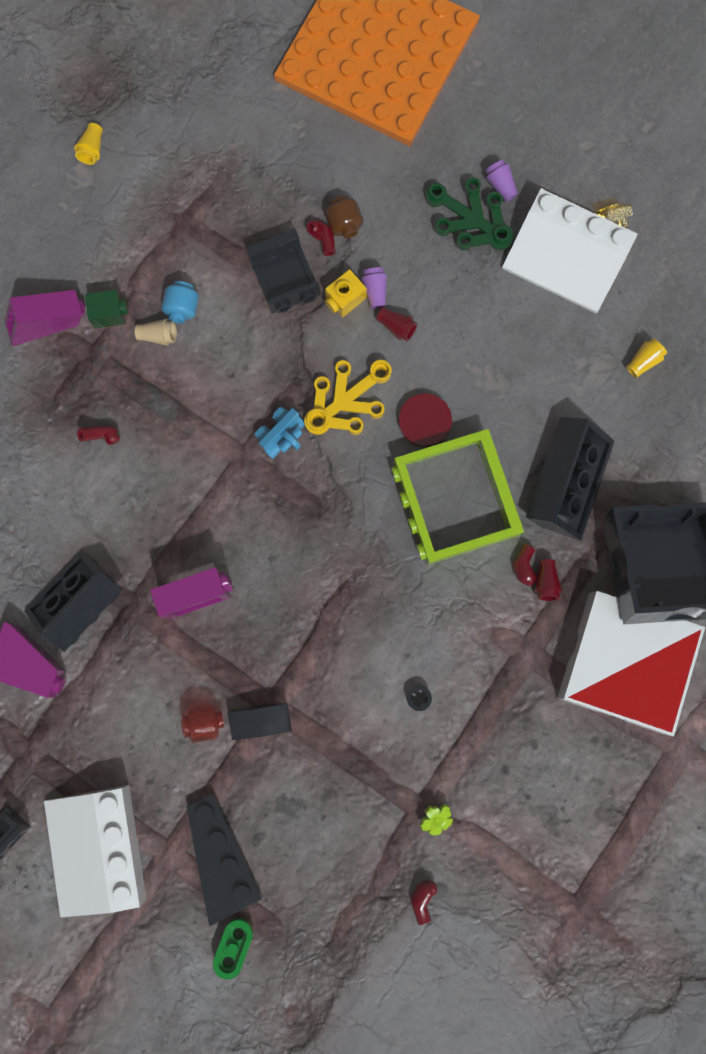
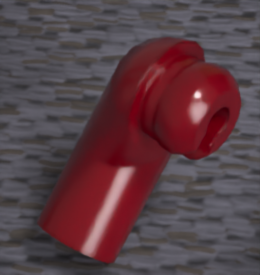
M318 220L309 221L306 226L307 232L322 243L323 255H335L334 234L330 227Z
M91 426L77 430V438L80 442L105 439L108 445H114L120 440L119 431L114 426Z
M432 880L419 883L411 895V904L418 925H424L431 921L427 904L432 896L437 893V886Z

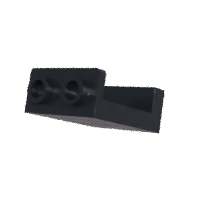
M296 229L246 247L249 261L271 314L287 312L293 305L301 302L303 304L310 303L320 295L319 284L315 281L301 248L300 238Z

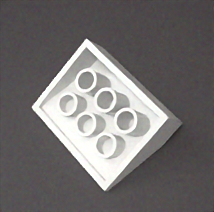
M541 188L502 269L597 314L638 234Z
M129 785L44 801L60 917L105 914L139 908L147 898Z

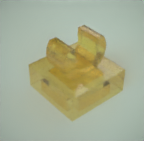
M618 203L596 210L597 215L614 223L618 221L619 225L626 229L628 228L626 217L633 215L631 204Z

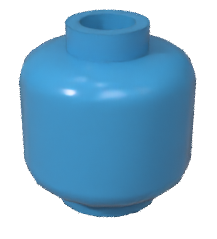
M175 281L172 285H168L165 288L161 309L163 313L169 316L170 321L183 324L185 320L195 317L199 295L194 290L193 285L182 281Z

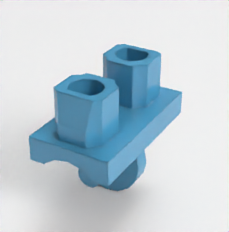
M279 407L272 417L277 423L275 427L270 430L264 425L255 432L260 446L272 459L280 451L285 453L290 446L297 451L301 445L296 440L303 434L300 430L305 426L296 410L292 408L288 411L283 407Z

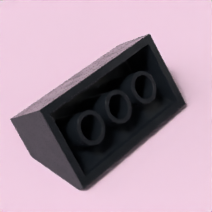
M560 417L545 458L543 469L537 480L534 495L528 506L526 518L542 528L581 541L615 441L588 419Z

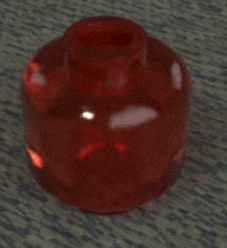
M210 703L188 707L185 715L181 716L184 738H189L194 744L215 740L219 735V729L224 728L222 712H216L215 707Z

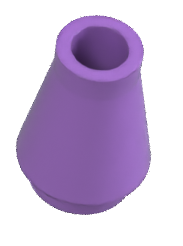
M500 160L486 169L488 175L486 179L502 195L505 202L519 195L510 165L506 164L504 160Z
M382 267L364 270L361 280L367 288L370 308L378 309L385 307L387 274L384 273Z

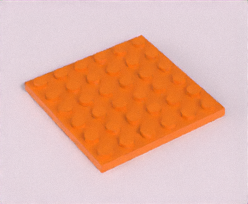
M317 0L276 70L274 79L410 147L479 23L480 15L449 0Z

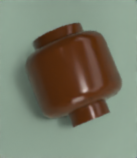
M347 196L335 198L329 203V207L326 210V218L332 233L336 236H343L344 239L356 236L364 223L358 203Z

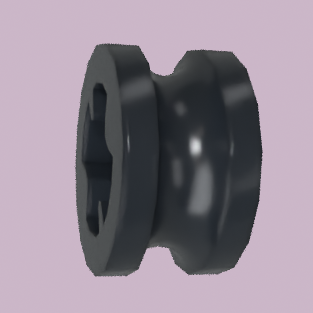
M416 686L408 692L407 702L413 710L423 711L430 706L432 696L430 691L424 686ZM419 690L426 693L424 697L427 696L428 699L426 704L421 703L420 707H417L413 704L415 700L411 701L412 694H418Z

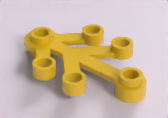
M345 360L339 361L335 366L337 379L334 402L326 408L325 398L326 393L330 390V381L324 376L318 377L314 382L316 391L314 409L308 411L304 419L306 429L314 435L324 434L329 428L348 430L352 435H359L364 427L363 421L360 418L353 417L350 420L334 418L333 416L340 411L369 414L374 419L381 418L385 410L383 403L380 401L367 403L354 400L376 383L382 384L387 382L392 372L390 364L385 360L375 361L371 365L370 374L346 392L347 377L351 374V365ZM340 366H346L348 368V371L346 373H340L338 368ZM383 370L385 376L378 377L376 371ZM319 382L327 383L325 389H319L317 385ZM374 406H379L382 411L379 414H375L371 409ZM320 418L323 420V423L320 426H315L313 420ZM353 422H358L361 427L358 430H353L350 425Z

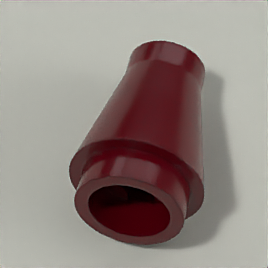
M386 307L379 311L376 321L388 329L398 340L409 341L417 328V322L413 320L412 316L389 310Z
M553 559L539 561L534 593L537 594V599L540 601L559 600L560 593H562L556 561Z

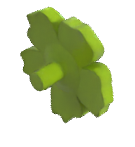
M442 804L440 808L428 806L425 810L427 817H423L422 822L419 823L423 831H428L433 836L440 835L442 829L447 830L452 824L453 818L450 817V807Z

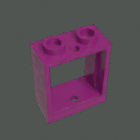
M214 567L153 588L150 591L158 616L171 620L231 599L229 592L233 591V586L229 575Z

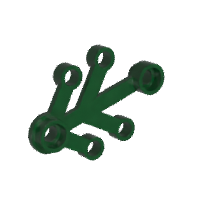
M471 177L465 184L464 190L469 196L471 210L449 196L442 184L433 183L427 188L425 200L429 206L440 207L443 205L463 218L455 221H450L447 218L438 219L435 232L439 236H447L452 232L478 228L485 234L472 236L468 232L459 234L456 244L460 250L467 251L471 247L489 244L496 250H504L512 245L514 232L511 227L504 224L501 212L503 197L499 192H491L486 200V206L491 210L492 224L484 219L479 195L481 188L479 179ZM474 184L477 186V189L472 190L469 188V185ZM435 190H436V191L441 192V194H440V195H434V194L432 193V191H435ZM495 198L499 203L493 204L490 199ZM445 224L448 229L441 230L439 225ZM502 233L506 237L501 239L497 236V234ZM467 239L469 244H462L460 240Z

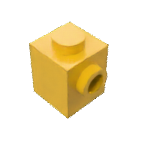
M349 269L325 289V303L333 313L338 312L343 318L367 299V288Z

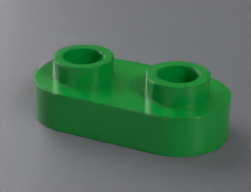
M234 918L227 924L214 957V972L222 979L230 980L235 978L240 973L254 931L251 923L244 918ZM241 928L244 931V936L237 937L234 934V930ZM231 957L234 960V964L226 965L224 958Z

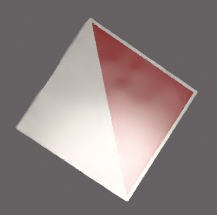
M599 591L589 593L578 628L576 647L568 661L557 699L623 719L625 722L663 735L674 736L705 627L689 621L623 625L617 597Z

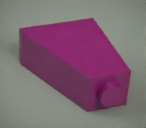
M70 290L10 298L5 317V326L11 346L79 326L85 310L82 300L77 298L76 291Z
M4 622L0 631V682L46 698L56 697L57 693L60 694L65 685L66 679L63 677L65 670L19 625Z

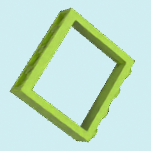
M489 429L394 459V467H391L395 483L400 482L403 491L399 493L403 508L408 507L411 518H408V524L411 533H417L420 544L416 545L417 552L421 560H426L427 565L512 539L524 533ZM477 443L506 529L434 552L406 465Z

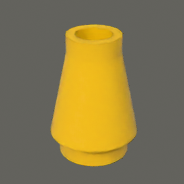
M89 123L74 147L75 157L87 165H93L100 159L103 129L98 124Z
M654 338L649 342L645 341L632 361L626 366V369L632 376L638 378L641 374L662 362L667 351Z

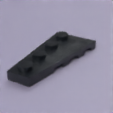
M214 792L186 807L209 927L262 900V895Z

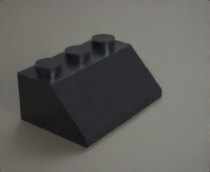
M81 550L24 611L38 633L65 652L78 641L80 635L89 625L96 622L99 615L109 604L117 599L123 589L101 566Z

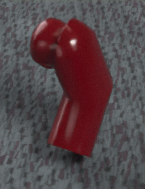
M523 544L513 562V570L520 583L531 586L536 582L537 575L533 573L529 562L536 550L527 544Z

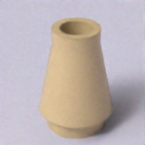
M168 319L137 324L135 326V337L138 341H148L168 346L170 343L176 342V324Z

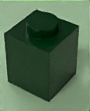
M118 290L85 294L88 320L94 329L126 324L125 315L129 314L126 298L122 299Z

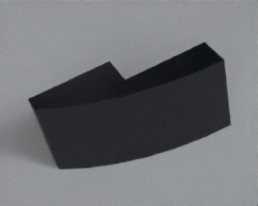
M288 703L267 704L257 708L234 709L228 712L232 740L264 737L292 731Z

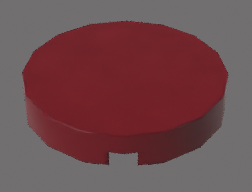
M429 393L417 394L409 398L402 406L398 418L399 428L403 437L412 445L422 448L437 445L450 432L452 425L451 410L447 403L438 396Z

